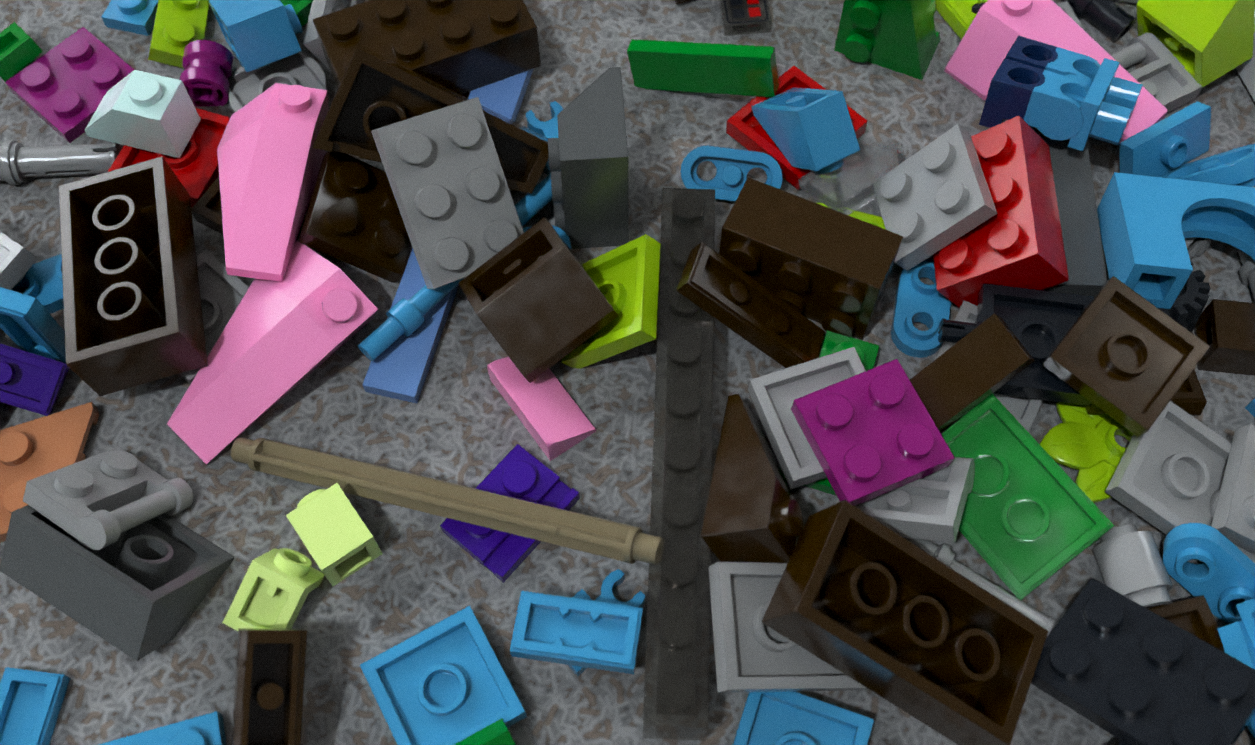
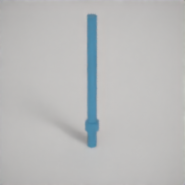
M551 173L534 188L532 194L528 193L515 204L521 226H524L552 200ZM464 278L436 289H427L425 285L409 300L402 298L386 312L388 319L358 345L360 351L373 362L402 335L409 337L425 322L423 316Z

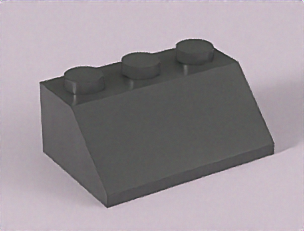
M611 67L557 115L559 138H548L555 226L566 232L570 239L571 249L621 246L629 242L628 146L621 67Z
M27 505L13 511L11 514L0 571L138 661L175 638L234 560V556L165 513L120 533V537L115 543L100 550H93Z

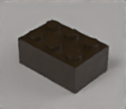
M748 177L722 226L719 254L803 316L820 323L826 332L831 331L863 340L886 288L903 236Z

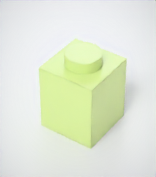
M338 483L328 489H318L309 493L298 503L296 509L286 515L332 586H335L383 554L373 535Z

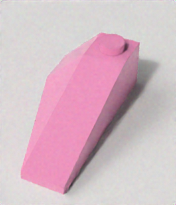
M988 0L979 9L945 67V72L986 101L991 80L1004 58H1006L1018 35L1089 56L1097 60L1100 65L1104 58L1116 60L1053 0ZM1119 64L1115 77L1140 84ZM1143 86L1120 142L1158 123L1167 115L1168 110Z
M275 83L231 115L217 148L227 275L277 282L283 281L315 187L323 156L327 152L312 148L329 110L327 90Z
M297 241L282 282L263 279L253 280L207 356L208 365L200 368L167 422V425L207 465L369 323L378 311V308L338 266Z

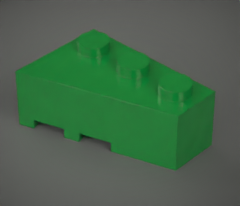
M844 0L834 51L843 53L854 62L867 61L923 80L940 41L939 32H935L933 18L936 11L935 0Z

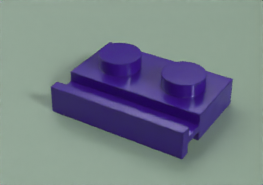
M519 444L475 488L567 511L580 499L578 491L574 488L570 489L560 481L558 475ZM449 518L440 525L442 532L497 576L503 583L541 542Z

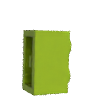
M1139 0L1136 4L1138 36L1148 32L1154 34L1180 61L1187 72L1203 87L1253 57L1255 0Z

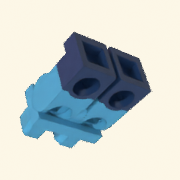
M1018 35L1006 58H1004L991 80L979 125L991 128L1003 123L1005 119L1009 120L1020 116L1029 126L1038 128L1044 136L1052 140L1062 141L1070 139L1067 147L1083 151L1090 137L1118 145L1143 85L1115 77L1120 62L1104 58L1100 65L1097 60L1089 56Z

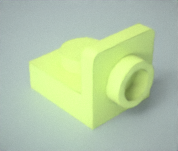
M287 548L272 549L252 560L224 618L223 624L238 632L239 628L292 629L308 594L319 587L325 575L311 567V560L300 552Z

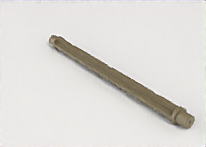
M239 437L234 441L231 448L232 460L248 464L249 468L254 471L324 488H329L338 483L344 493L634 564L638 560L658 565L664 550V538L644 534L642 528L265 438L251 440Z

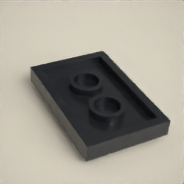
M1091 578L1046 638L1031 682L1040 690L1127 745H1234L1255 714V670L1093 578Z

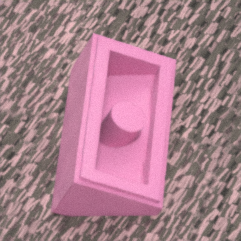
M509 357L495 360L487 365L491 382L550 461L596 432L595 427L550 369L529 383Z

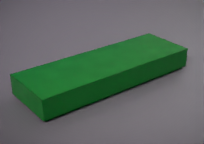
M631 39L627 49L633 81L636 87L654 90L761 97L776 96L779 87L775 47Z

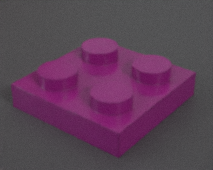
M82 27L5 83L13 94L67 142L71 143L85 132L86 126L106 92L134 69L87 29Z
M898 359L795 399L791 407L793 415L840 502L846 500L853 506L859 505L949 467L955 458Z

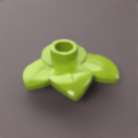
M1057 402V412L1063 423L1051 428L1040 442V446L1055 462L1078 470L1075 483L1093 503L1113 498L1105 491L1126 448L1120 446L1115 441L1114 435L1123 436L1130 442L1133 433L1108 414H1088L1085 405Z

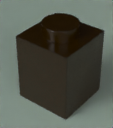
M1213 299L1201 313L1194 328L1195 336L1210 346L1198 362V370L1255 376V303Z

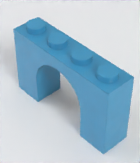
M1114 172L1097 208L1109 279L1113 276L1157 308L1171 309L1193 271L1185 238L1198 237L1221 241L1238 248L1255 260L1254 187Z

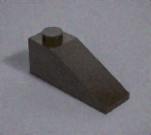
M729 395L701 537L720 562L788 563L795 548L796 537L800 536L803 530L801 508L792 496L762 428L740 395Z

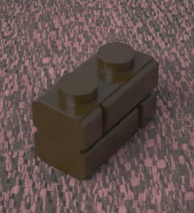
M239 628L233 707L234 727L232 729L231 745H301L307 630Z

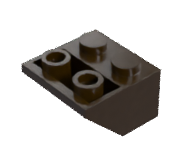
M545 217L458 283L477 316L529 383L619 316L578 258Z

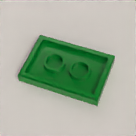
M993 394L981 401L941 434L954 457L973 458L974 460L973 488L967 496L959 531L1019 600H1023L1113 529L1114 525Z

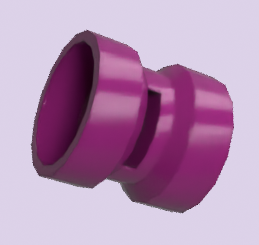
M196 40L190 42L184 48L182 61L184 71L180 74V80H182L195 107L224 106L228 102L230 89L228 78L232 73L234 58L225 46L214 41Z

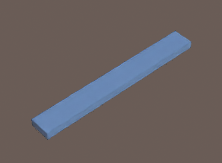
M533 69L470 91L468 99L478 97L482 106L515 122ZM413 249L391 308L402 298L409 300L426 285ZM459 284L423 316L425 322L409 337L402 335L373 362L371 361L362 385L365 392L412 403L418 402Z

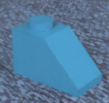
M208 0L228 46L246 73L302 51L296 34L303 31L291 4L284 6L280 0Z
M793 87L751 107L755 118L792 167L812 170L814 174H825L843 166V158L860 151L843 91Z

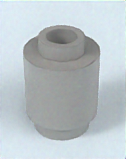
M1127 524L1115 527L1101 537L1102 542L1093 548V553L1107 587L1146 609L1173 603L1168 592L1173 588V585L1150 531H1137L1134 524Z

